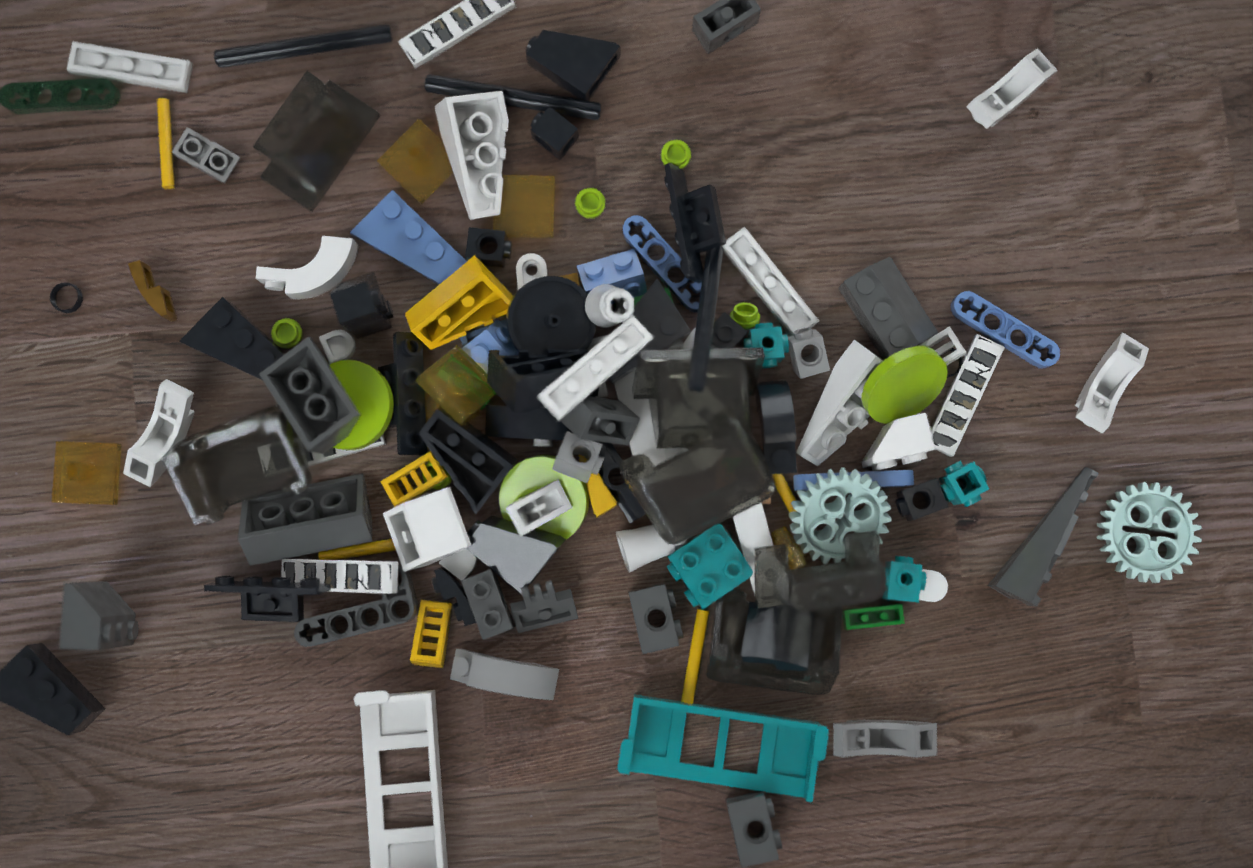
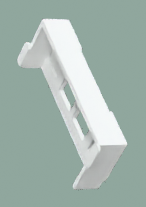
M435 690L389 694L387 691H372L356 694L354 702L355 706H360L371 868H448ZM428 747L431 781L382 785L380 751ZM431 791L434 825L385 829L383 795Z

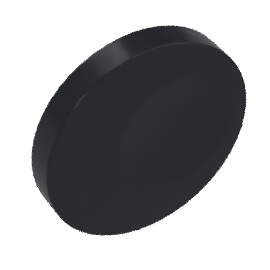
M559 276L540 277L523 285L512 297L506 314L508 336L517 351L529 350V355H548V350L587 349L593 340L596 325L591 322L586 314L585 301L588 294L575 282Z

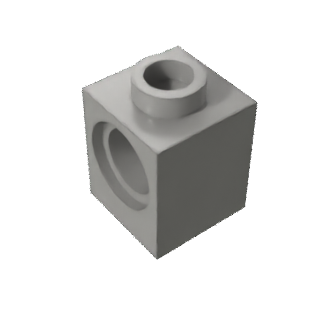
M809 327L801 328L794 331V335L788 337L793 370L800 379L830 371L823 336L816 329L812 330ZM806 345H813L814 348L811 355L801 357L802 349Z
M567 431L552 470L588 483L591 473L598 475L604 460L603 457L598 456L602 444L579 439L574 433ZM577 454L583 455L587 462H578L573 456Z

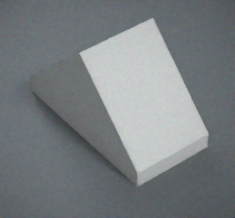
M559 480L519 498L506 507L520 536L573 508Z

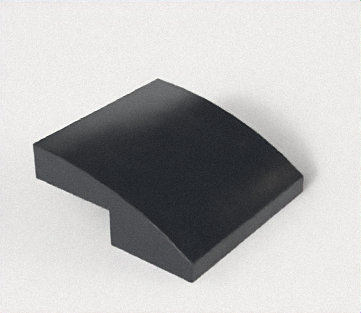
M749 602L741 652L743 662L773 663L777 670L808 671L815 614L785 605Z

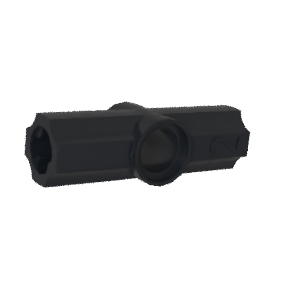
M594 441L602 444L598 456L603 457L604 460L599 474L629 523L653 510L613 444ZM621 469L626 475L625 482L619 486L612 485L608 480L610 471Z

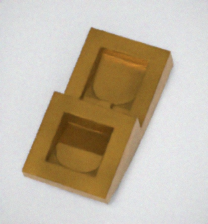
M141 260L128 263L134 282L147 303L163 318L171 322L177 320L170 292L161 286H155L150 266Z

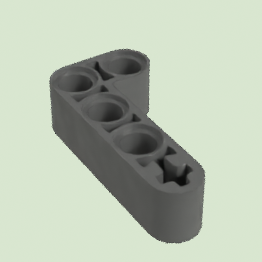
M398 565V571L402 575V583L397 587L396 594L382 593L383 599L301 620L294 629L296 641L304 647H312L413 620L417 616L419 608L410 571L404 572L402 565ZM400 600L406 601L410 607L409 614L405 618L399 617L395 611L396 604ZM369 608H374L378 611L379 620L376 625H370L365 619V614ZM339 616H344L348 620L349 626L345 633H341L336 629L335 622ZM325 626L326 632L314 634L313 637L306 635V630H309L310 627Z

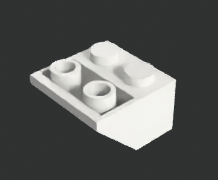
M926 413L896 419L884 425L861 462L862 467H872L873 471H880L897 466L896 460H902V464L905 465L927 459L926 453L935 450Z
M450 487L410 500L383 513L404 572L433 564L472 546Z

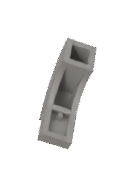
M456 648L450 679L466 683L467 686L492 692L553 700L559 669Z
M847 720L844 723H834L833 756L899 755L915 758L937 756V723L904 720Z

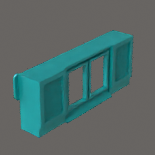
M634 694L628 738L621 742L618 771L621 774L627 775L631 771L804 798L806 802L813 803L818 761H822L826 757L829 730L815 721L694 703L689 704L676 700ZM687 713L720 717L713 767L680 762ZM730 719L763 724L757 774L723 769Z

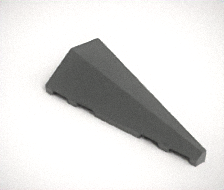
M1087 467L1083 468L987 586L1009 599H1018L1028 606H1038L1041 598L1037 593L1044 582H1049L1052 576L1050 570L1057 558L1061 556L1078 519V516L1074 513L1080 502L1084 503L1089 495L1087 490L1098 476V472Z

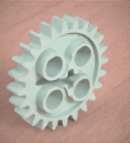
M841 467L839 475L836 476L832 469H828V478L825 479L817 473L816 484L807 480L805 483L809 490L807 492L797 491L801 501L791 502L796 511L789 513L791 521L794 522L789 526L792 533L795 534L793 536L795 542L801 544L800 547L804 554L809 552L812 560L815 561L820 556L824 565L831 558L836 566H839L841 558H845L849 565L852 564V556L856 555L861 561L864 560L862 552L866 549L868 552L874 553L871 544L873 542L882 544L883 541L879 533L889 532L883 524L892 520L889 514L886 513L891 510V506L885 501L888 498L883 490H880L881 487L877 481L871 482L872 479L867 473L860 478L857 469H854L850 476H848L844 467ZM837 496L833 502L825 503L828 497ZM866 503L864 508L854 511L858 504ZM826 524L822 530L814 531L818 525ZM855 531L851 537L843 538L846 533Z
M1146 482L1138 483L1137 489L1134 485L1126 486V493L1123 491L1115 492L1118 501H1106L1111 510L1100 511V514L1106 518V522L1097 523V526L1105 529V533L1098 535L1097 539L1106 540V545L1100 548V551H1110L1111 555L1107 558L1106 562H1118L1115 569L1116 572H1123L1127 569L1126 578L1134 579L1138 575L1139 582H1147L1150 578L1152 583H1160L1161 577L1164 580H1172V572L1175 574L1184 573L1180 564L1192 565L1188 554L1199 553L1198 550L1192 547V544L1202 542L1201 538L1194 536V531L1202 529V526L1192 524V520L1199 515L1198 513L1189 514L1187 512L1192 503H1180L1183 496L1181 492L1171 496V486H1165L1160 490V484L1157 482L1151 483L1149 487ZM1133 507H1136L1140 512V519L1137 523L1131 518ZM1164 512H1167L1171 518L1168 527H1165L1162 523ZM1122 527L1147 528L1149 531L1175 534V539L1162 536L1150 537V535L1144 533L1125 532L1122 530ZM1130 537L1136 542V550L1133 553L1127 549V541ZM1161 542L1167 548L1164 558L1158 553V546Z

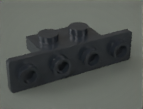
M672 163L664 165L666 172L664 182L670 194L671 204L669 209L676 225L675 240L680 247L682 257L680 267L687 279L701 283L703 267L700 253L726 244L716 188L709 184L688 192L684 170Z
M411 332L393 333L394 363L378 367V371L389 383L393 394V414L387 428H397L398 455L422 456L427 453V445L419 435V432L426 424L423 342Z
M234 576L215 577V582L204 585V591L241 593V620L300 622L304 620L303 594L318 595L330 591L331 584L320 583L319 578L300 579V583L291 582L290 577L272 578V582H263V578L260 576L244 577L243 581H234Z

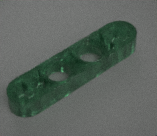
M104 78L18 82L6 84L0 89V104L15 114L103 110L115 107L120 101L121 95L119 89L111 81ZM75 88L81 89V98L77 102H69L67 98L68 93ZM104 88L110 91V94H106L103 100L96 94L104 93ZM50 90L52 93L50 101L46 104H39L38 95L40 92ZM15 93L23 97L15 99V104L9 101L10 98L15 97Z

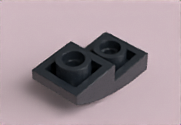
M444 568L434 570L436 577L432 578V584L436 595H442L443 600L456 597L457 603L453 604V608L458 622L463 621L465 626L476 623L465 590L461 584Z

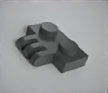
M552 580L546 581L547 591H542L540 583L534 584V594H530L527 586L521 587L524 600L510 603L511 613L518 633L578 619L571 589L555 592Z

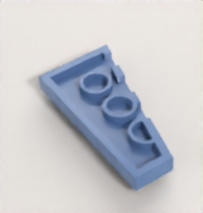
M393 190L350 232L352 236L368 243L375 249L389 255L438 285L467 262Z

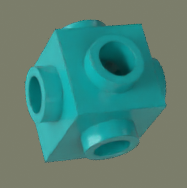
M773 323L756 324L755 329H750L747 335L748 338L743 340L745 357H750V365H759V368L777 367V363L784 359V353L789 352L787 334L782 335V328L773 327ZM771 339L773 347L765 348L762 345V340Z
M960 460L944 469L946 475L938 478L942 484L940 487L947 502L951 501L953 505L964 504L965 507H968L982 499L980 494L989 490L986 483L987 478L983 470L974 461L963 465ZM957 479L962 480L964 483L962 490L956 481Z
M895 556V561H886L885 567H881L879 572V585L883 586L882 598L919 603L920 590H924L926 586V572L922 571L923 565L913 564L914 558ZM902 574L904 575L903 583L900 580Z

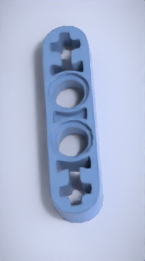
M638 215L629 217L623 225V237L626 242L635 249L636 253L689 311L698 312L699 303L697 301L693 304L690 303L691 294L687 289L683 293L679 291L687 285L690 279L685 277L680 283H673L667 275L670 269L674 267L681 268L680 261L682 259L645 218ZM632 224L635 227L643 226L641 233L646 239L650 235L654 237L648 240L643 248L639 247L643 240L637 234L629 235ZM653 245H659L664 249L665 255L660 260H652L648 256V249ZM702 282L690 284L691 290L696 294L699 293Z
M964 291L952 300L951 312L958 320L999 345L1004 346L1007 350L1033 366L1047 368L1059 360L1060 349L1054 341L979 295L970 291ZM966 299H968L969 301H971L969 307L975 310L976 312L980 310L981 307L985 310L978 316L977 321H975L973 318L977 315V313L973 312L972 310H968L965 313L962 312V305L959 303V301L964 302ZM994 314L999 318L1000 325L997 330H990L985 326L984 319L986 315ZM1013 330H1020L1025 334L1026 341L1023 346H1016L1012 343L1010 335ZM1035 339L1037 342L1033 346L1039 350L1047 347L1049 349L1047 354L1051 358L1042 361L1039 351L1032 349L1028 353L1026 349L1032 345Z
M913 470L859 472L860 478L867 473L872 479L871 482L877 481L881 488L914 486ZM819 473L824 479L828 478V473ZM816 474L793 475L794 491H808L809 489L805 482L808 480L816 484Z

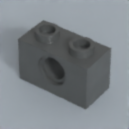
M719 0L693 16L692 31L707 54H710L758 24L761 8L755 0Z
M588 396L562 418L561 422L579 439L629 445L640 417L619 400Z
M492 569L461 580L483 640L515 628L498 578Z
M665 584L628 592L642 654L679 646L678 639L683 638L680 620H673L671 608L676 607L673 590H666ZM654 609L662 610L666 616L665 622L659 627L650 625L647 620L649 612Z
M762 791L726 798L741 867L778 860L777 850L782 849V843L778 829L772 830L770 818L775 817L771 798L765 799ZM752 821L763 823V829L757 835L747 833V826Z

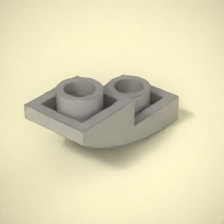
M188 127L171 152L176 157L223 183H226L240 160V157L216 142L208 140Z

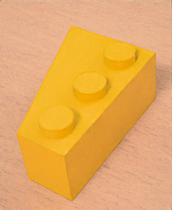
M474 255L405 313L411 332L432 350L467 335L466 331L482 324L486 327L494 323V319L507 314V309L513 295Z

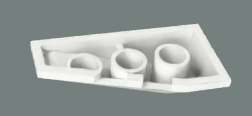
M495 91L445 97L435 106L441 138L469 219L498 216L501 210L503 188L502 167L506 155V148H504L505 134L508 131L509 123L503 92Z
M853 340L835 364L796 452L816 466L839 449L846 442V436L856 427L862 429L868 424L867 418L870 415L862 404V390L870 374L883 360L856 340Z
M643 365L614 383L618 400L640 417L629 443L639 485L699 471V468L690 456L667 434V430L660 425V420L671 408Z

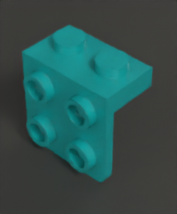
M721 524L712 526L669 555L668 560L671 563L666 566L676 582L682 579L688 590L684 594L694 608L699 605L702 610L753 575L752 568Z

